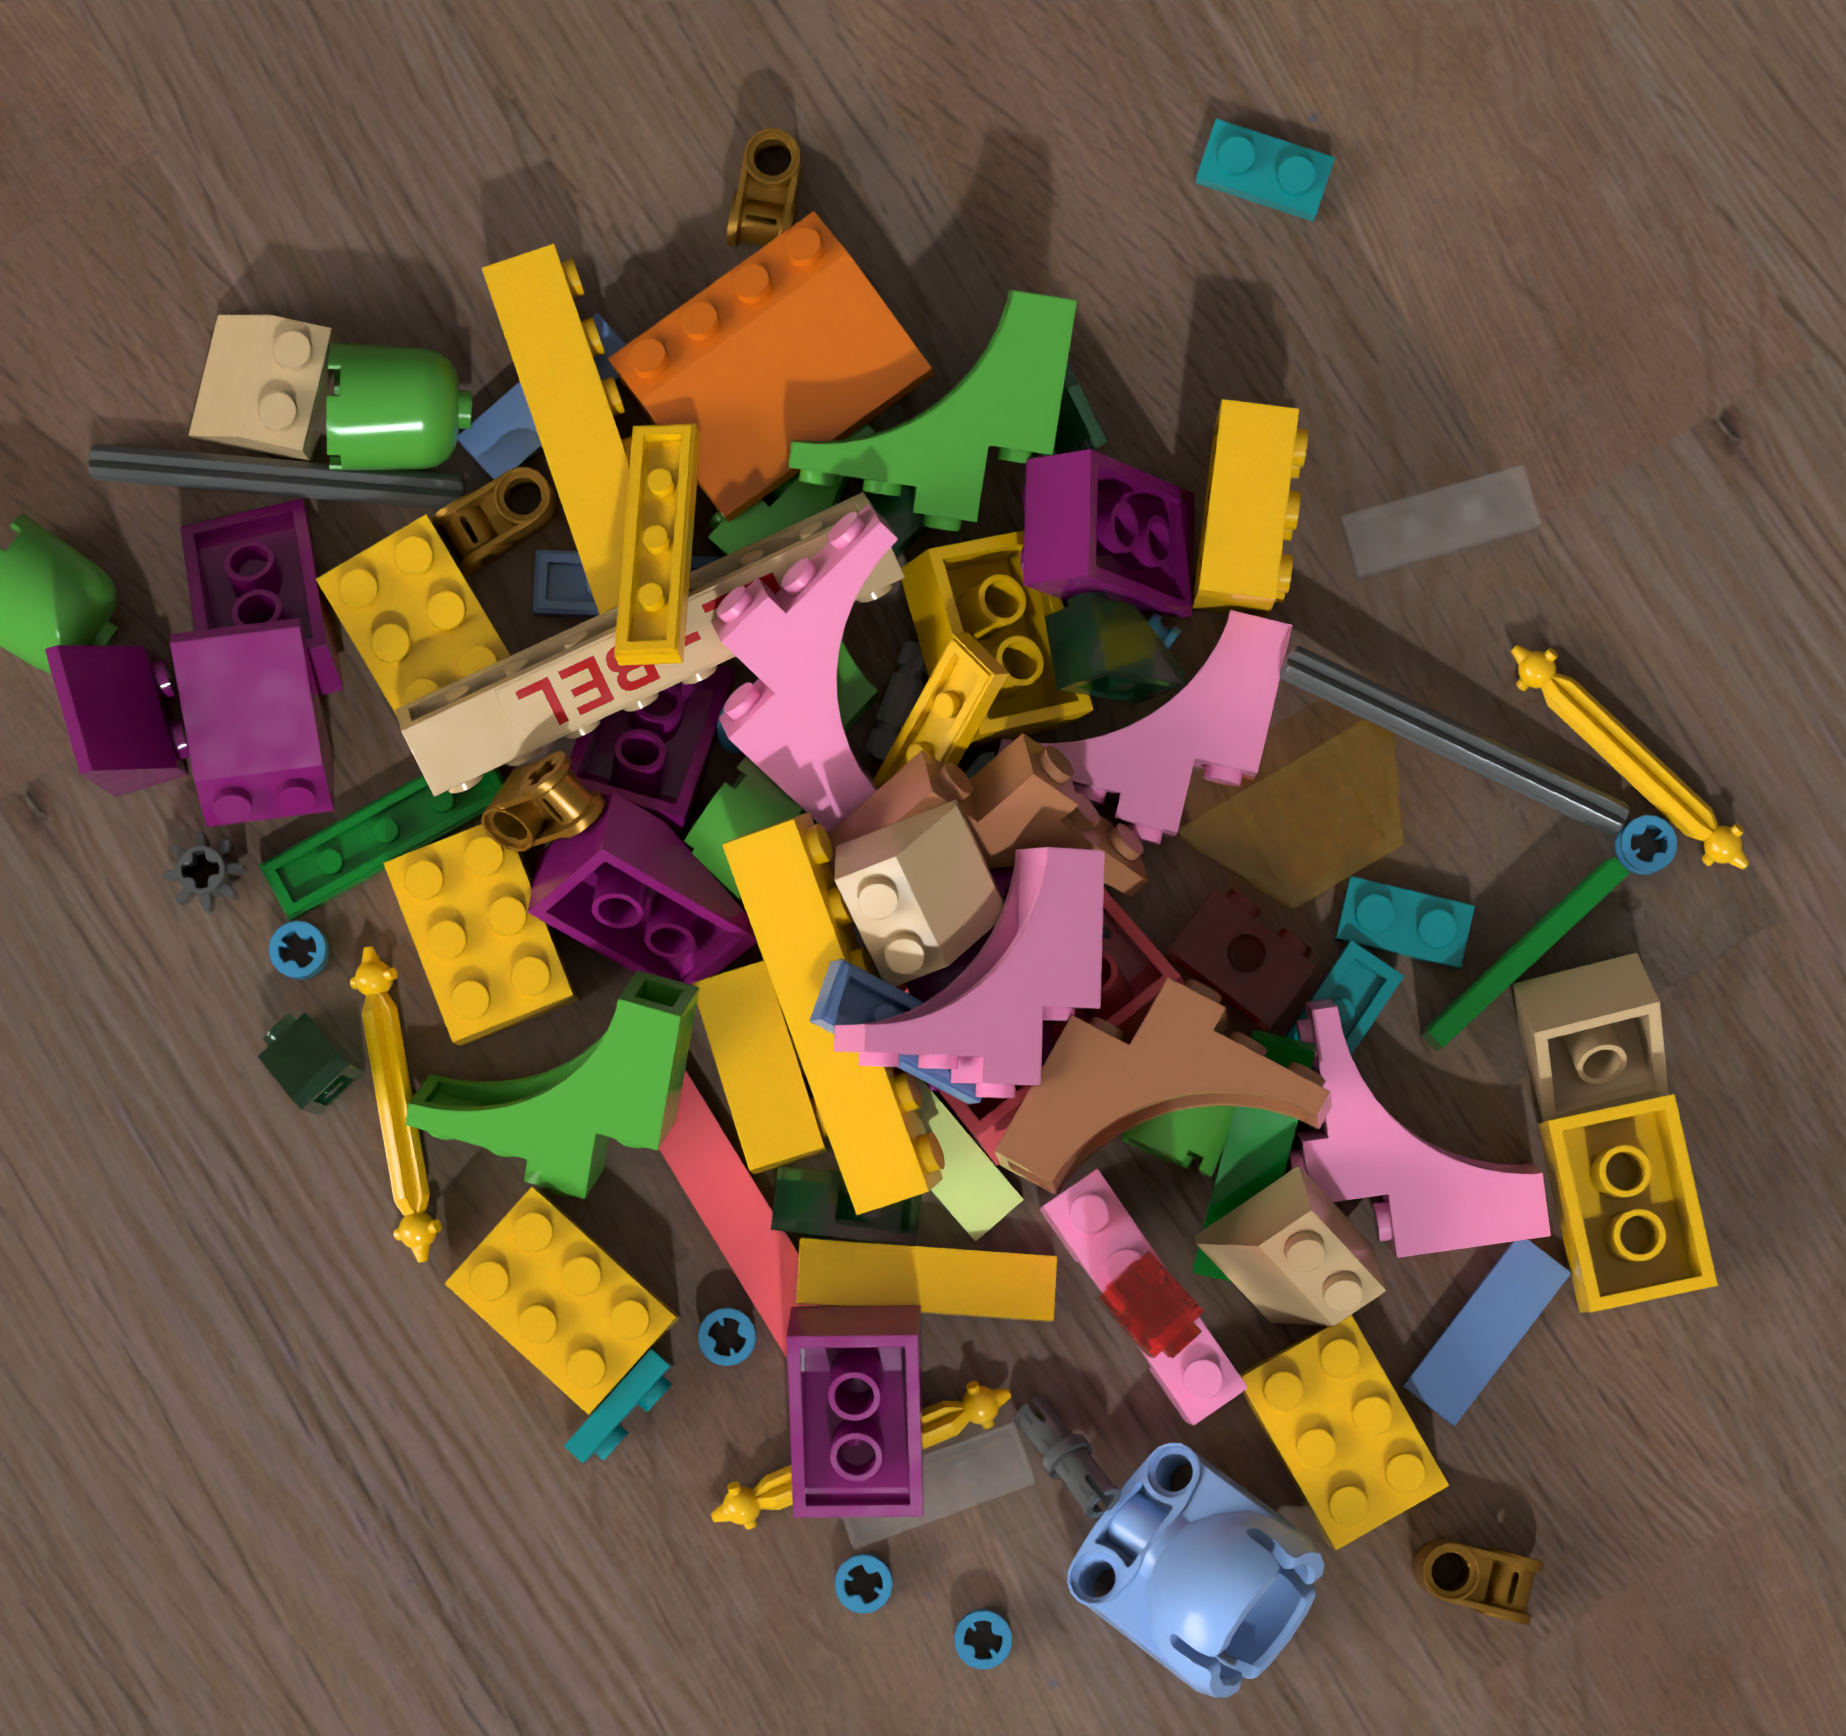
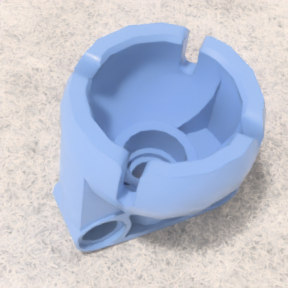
M1167 1443L1159 1446L1149 1455L1120 1490L1121 1497L1116 1505L1109 1511L1106 1509L1097 1521L1069 1567L1067 1583L1070 1593L1078 1602L1099 1615L1195 1691L1215 1698L1230 1697L1239 1691L1243 1677L1246 1679L1258 1677L1270 1666L1291 1640L1311 1608L1316 1594L1312 1583L1323 1575L1325 1564L1319 1550L1307 1534L1190 1447L1181 1443ZM1191 1464L1193 1475L1190 1483L1184 1489L1172 1492L1170 1482L1174 1471L1182 1465ZM1107 1569H1114L1116 1576L1112 1590L1107 1595L1096 1598L1094 1583L1097 1577Z

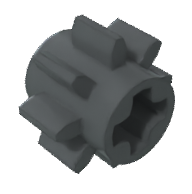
M197 832L195 838L196 846L187 850L177 845L171 847L173 853L179 857L176 869L164 872L163 877L172 882H180L184 887L176 898L179 904L185 906L191 903L197 895L201 897V905L204 911L214 913L216 898L225 895L230 899H239L237 891L231 886L234 876L247 873V867L238 863H230L227 859L235 846L231 841L226 839L220 842L214 850L210 848V841L207 835L203 832ZM203 858H207V861L219 867V874L209 876L208 887L206 888L202 883L192 878V871L202 869Z

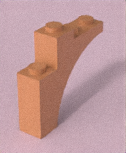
M1024 733L971 779L955 764L946 763L944 765L922 750L828 833L833 850V860L828 863L834 877L836 846L957 799L989 869L1014 867L1015 850L1058 847L1105 851V884L1132 897L1149 882L1141 856L1144 848L1137 835L1122 823H1118L1115 826L1098 814L1087 798L1075 792L1071 778L1074 775V770L1062 752L1051 745L1044 748Z
M1167 978L1130 1045L1124 1042L1127 1036L1122 1030L1101 1018L1092 1017L1088 1024L1073 1015L1070 1017L1041 1068V1085L1031 1086L995 1149V1154L1000 1166L1058 1196L1064 1184L1076 1170L1101 1147L1120 1134L1160 1115L1200 1107L1238 1106L1276 1112L1296 1118L1320 1129L1332 1107L1331 1092L1323 1087L1326 1082L1325 1079L1310 1068L1296 1062H1291L1288 1069L1265 1057L1267 1049L1263 1045L1239 1032H1233L1230 1038L1224 1036L1223 1033L1229 1024L1226 1007L1220 1005L1222 997L1213 989L1192 979H1188L1186 984L1182 985Z

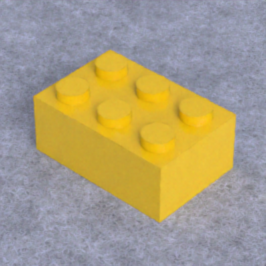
M1222 399L1213 430L1192 610L1229 614L1230 610L1267 619L1274 603L1284 602L1285 593H1288L1290 588L1293 555L1282 554L1283 540L1291 541L1293 530H1296L1301 492L1290 491L1291 478H1299L1300 467H1304L1308 442V429L1297 428L1298 408Z
M427 514L316 578V581L395 714V709L511 656Z
M1024 530L927 549L901 567L905 577L901 581L929 678L953 634L969 633L1009 672L968 748L1000 742L1002 738H1018L1022 733L1032 735L1063 728L1093 711L1062 599L1023 585V570L1020 556L1024 546Z
M480 824L383 863L452 1043L462 1047L579 1001L551 926L528 913L533 880L521 851L509 850L497 844L488 836L483 825Z
M764 960L691 983V985L699 987L697 1005L749 1171L755 1175L828 1152L824 1142V1138L828 1137L815 1099L810 1097L804 1078L806 1074Z
M1675 1094L1548 1120L1537 1124L1579 1313H1591L1718 1286Z
M531 1187L444 1283L588 1415L594 1413L647 1352L661 1340L680 1318L678 1314L550 1198L535 1187Z
M1352 1314L1335 1326L1320 1327L1239 1374L1248 1389L1242 1392L1244 1398L1327 1544L1332 1549L1338 1550L1449 1486Z

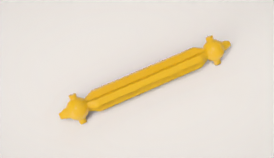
M1517 644L1511 650L1518 664V675L1520 677L1516 682V686L1522 691H1526L1529 687L1541 688L1547 706L1685 836L1704 841L1705 854L1701 859L1707 866H1711L1714 862L1720 864L1729 863L1744 870L1749 865V861L1742 850V839L1740 837L1745 832L1744 828L1738 823H1735L1732 827L1719 826L1713 809L1580 683L1572 677L1556 673L1554 661L1558 657V653L1554 649L1548 648L1545 652L1531 651Z
M369 946L363 948L361 965L357 968L355 977L350 979V985L354 990L358 989L366 996L362 1009V1020L395 1204L404 1215L399 1228L394 1230V1237L397 1241L401 1240L407 1247L411 1248L418 1263L428 1261L430 1245L434 1241L436 1234L441 1231L442 1225L439 1220H434L426 1213L430 1192L419 1129L405 1125L408 1103L413 1098L398 1009L387 993L392 986L393 980L397 979V970L394 967L390 968L381 961L374 947Z
M971 1381L966 1385L967 1392L964 1394L962 1401H940L924 1408L923 1449L957 1436L969 1422L982 1425L983 1429L992 1428L995 1425L993 1419L997 1416L999 1408L1012 1397L1009 1389H990L986 1386H979L977 1381ZM791 1465L765 1475L753 1489L747 1486H740L737 1481L728 1484L727 1489L729 1492L724 1497L723 1503L710 1513L713 1522L731 1521L738 1525H744L745 1529L749 1530L756 1527V1518L759 1516L761 1509L781 1510L793 1505Z

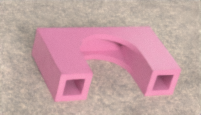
M1098 1168L1040 1208V1211L1074 1261L1081 1264L1117 1314L1149 1363L1150 1368L1148 1369L1185 1422L1193 1426L1248 1389Z

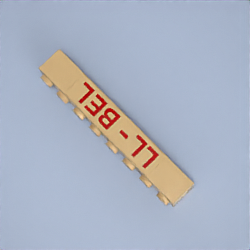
M864 492L690 572L683 663L619 666L614 656L618 615L617 606L395 709L401 732L433 796L435 797L445 791L459 793L468 790L482 780L483 774L503 764L517 766L526 763L536 757L541 752L542 746L564 736L568 739L584 736L593 731L600 724V719L622 709L625 711L639 710L654 702L659 696L658 692L680 682L683 684L697 683L712 675L716 671L718 664L735 657L720 641L711 623L717 617L716 610L721 601L739 586L747 588L757 577L776 594L782 588L781 581L787 571L803 558L807 557L811 560L829 542L828 535L841 518L851 512L858 514L868 503L871 505ZM892 547L883 555L869 574L855 601L864 603L876 600L891 590L892 583L905 578Z

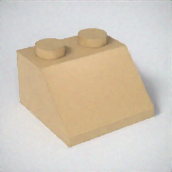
M218 315L188 436L192 439L282 459L314 462L326 412L327 395H330L334 379V369H328L329 349L332 342H340L333 329L274 315Z
M957 799L840 844L835 848L834 880L882 980L894 987L948 967L995 926L1002 912L1005 902Z
M1638 953L1513 983L1519 1034L1543 1122L1669 1095L1660 1000Z
M1299 1165L1194 1236L1195 1242L1201 1250L1271 1323L1335 1326L1387 1291L1373 1245Z

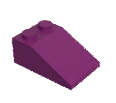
M1093 449L1026 460V483L1022 490V502L1025 509L1024 546L1020 556L1023 570V585L1059 599L1148 613L1156 612L1157 614L1180 618L1192 616L1194 493Z
M303 498L180 527L195 631L300 618L318 695L321 696L344 690L336 638L327 598L316 581V578L321 576V571Z
M300 618L170 634V647L193 777L206 826L211 827L334 811V757Z
M56 645L45 649L81 776L115 797L188 776L184 758L190 757L185 726L182 719L175 722L172 719L167 698L176 696V690L165 659L156 661L155 655L144 646Z
M718 664L716 671L702 681L693 684L677 683L658 692L659 696L657 699L644 708L635 711H625L622 709L600 719V724L593 731L576 738L570 755L571 765L569 768L589 791L597 790L604 798L612 791L666 822L684 843L718 736L717 723L720 711L729 698L736 668Z
M613 791L605 797L606 805L592 824L571 838L555 840L538 855L528 913L634 973L639 970L691 985L693 982L715 976L757 942L747 913L692 854L690 849L666 822Z
M921 1305L791 1307L786 1341L793 1518L923 1517L924 1463Z

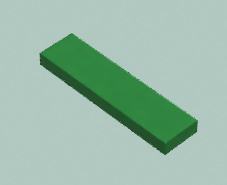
M495 768L484 773L482 780L468 790L459 793L445 791L434 797L422 774L259 864V867L287 918L293 922L386 870L384 862L435 843L481 818L505 780L499 769Z
M1609 857L1601 862L1421 1030L1423 1032L1421 1036L1435 1051L1444 1048L1626 878L1630 872L1615 857L1612 859Z
M1252 1029L1250 1038L1267 1049L1266 1058L1287 1069L1291 1062L1299 1063L1310 1069L1312 1068L1316 1044ZM1235 1106L1228 1136L1219 1159L1201 1231L1284 1176L1298 1119L1268 1110ZM1197 1246L1192 1273L1232 1282Z

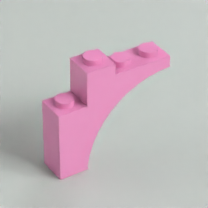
M869 503L858 514L851 512L841 518L831 529L828 535L829 542L811 560L806 557L795 563L784 575L781 581L782 588L776 594L757 577L747 588L739 586L732 590L719 604L716 610L717 617L711 622L720 641L759 678L754 684L748 682L740 686L726 701L723 708L724 713L719 717V720L728 739L803 810L810 812L812 818L817 823H820L828 833L878 790L870 773L861 766L849 747L842 726L837 699L839 648L849 613L869 574L883 555L898 540L887 521Z
M1230 610L1219 642L1204 666L1187 686L1155 712L1125 728L1103 736L1074 742L1038 744L1044 748L1051 745L1065 755L1074 770V775L1071 778L1075 792L1087 798L1092 805L1104 806L1106 797L1118 800L1113 820L1114 825L1118 823L1126 825L1137 835L1141 843L1160 846L1162 837L1174 839L1178 832L1193 766L1205 769L1204 779L1227 786L1240 787L1242 778L1254 780L1256 777L1278 690L1280 669L1286 656L1293 625ZM1002 738L998 754L1014 740Z
M1058 847L1015 850V864L1011 884L1002 912L989 938L967 968L944 990L925 1003L905 1013L875 1022L835 1025L834 1052L859 1053L858 1066L899 1067V1055H918V1068L951 1069V1083L976 1084L975 1097L1015 1098L1016 1085H1041L1043 1021L1068 1022L1072 1015L1075 1016V1009H1100L1105 851Z
M1331 999L1305 1002L1307 1019L1296 1021L1297 1037L1300 1041L1316 1044V1053L1313 1061L1314 1071L1325 1079L1326 1082L1323 1087L1331 1092L1332 1107L1322 1123V1130L1296 1132L1298 1150L1290 1151L1288 1157L1289 1171L1299 1165L1332 1202L1382 1195L1383 1202L1373 1203L1376 1236L1378 1242L1388 1241L1389 1248L1397 1258L1551 1236L1543 1172L1533 1163L1504 1164L1468 1158L1428 1142L1403 1126L1382 1107L1362 1079L1350 1055L1342 1031L1338 1006Z

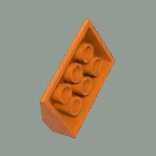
M814 211L607 358L630 398L652 425L696 423L701 434L697 483L728 523L800 472L801 469L789 468L787 465L791 439L808 441L844 440L934 375L932 367L853 258Z

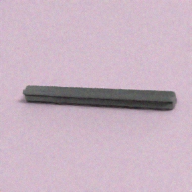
M108 444L93 445L88 461L89 475L96 480L434 509H442L452 501L465 495V480L461 475L404 469L330 470L329 463Z
M1294 646L1284 658L1279 675L1282 680L1607 835L1619 833L1626 822L1630 807L1627 802L1301 646Z

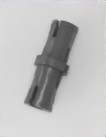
M1038 1396L1032 1399L1033 1404L1039 1410L1036 1415L1029 1405L1025 1403L1017 1411L1014 1422L1019 1429L1024 1431L1044 1457L1043 1468L1050 1477L1056 1480L1061 1479L1082 1506L1083 1512L1088 1518H1097L1103 1515L1102 1510L1096 1504L1099 1500H1101L1108 1511L1111 1510L1119 1501L1121 1491L1115 1484H1112L1091 1457L1092 1448L1082 1434H1073L1052 1407V1403L1047 1396Z

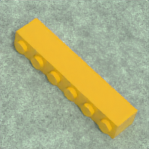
M551 244L482 267V271L600 615L617 607L619 602L632 436L624 439L620 438L614 416L625 413L618 389L613 376L603 380L600 379L593 357L605 354L594 319L591 317L580 321L573 298L585 294L573 258L560 262L555 245Z
M810 812L722 844L856 1215L929 1192L943 1179L940 1170L944 1169L945 1160L936 1135L933 1132L926 1133L918 1112V1108L922 1107L923 1101L915 1076L904 1072V1070L898 1067L858 1066L859 1053L834 1052V1034L809 1022L831 961L843 959L878 978L875 963L868 949L865 947L859 948L851 927V923H854V920L831 872L828 862L833 860V850L826 830L820 823L814 825Z

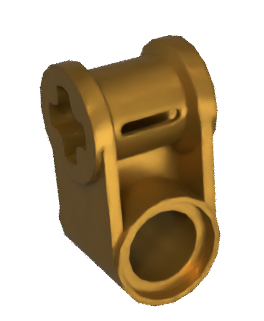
M766 128L756 132L748 140L744 150L738 189L735 191L732 200L726 246L737 248L740 242L765 246L796 224L803 165L799 146L788 132L779 128ZM770 149L782 150L791 158L789 167L783 173L776 176L766 175L756 167L759 157Z
M516 467L506 471L480 489L452 501L432 517V523L436 529L445 530L462 559L459 564L461 571L464 575H469L493 564L508 553L511 548L540 530L545 529L555 518L558 511V499L555 490L538 471L529 467ZM526 485L540 488L541 502L538 508L526 515H518L512 512L511 499L519 488ZM467 523H469L475 535L477 536L478 543H475L469 531L467 530Z
M558 751L542 760L516 767L484 811L481 822L488 836L497 844L517 852L526 851L531 847L552 840L571 838L579 834L601 814L606 805V799L597 790L589 791L569 768L571 765L570 758L564 752Z
M1435 1539L1427 1542L1418 1550L1413 1560V1574L1417 1584L1423 1591L1443 1601L1474 1608L1473 1611L1492 1617L1530 1625L1532 1615L1526 1610L1535 1573L1543 1571L1545 1562L1491 1547L1487 1550L1448 1539ZM1451 1552L1460 1560L1461 1574L1453 1585L1446 1588L1438 1587L1432 1578L1433 1563L1440 1555Z

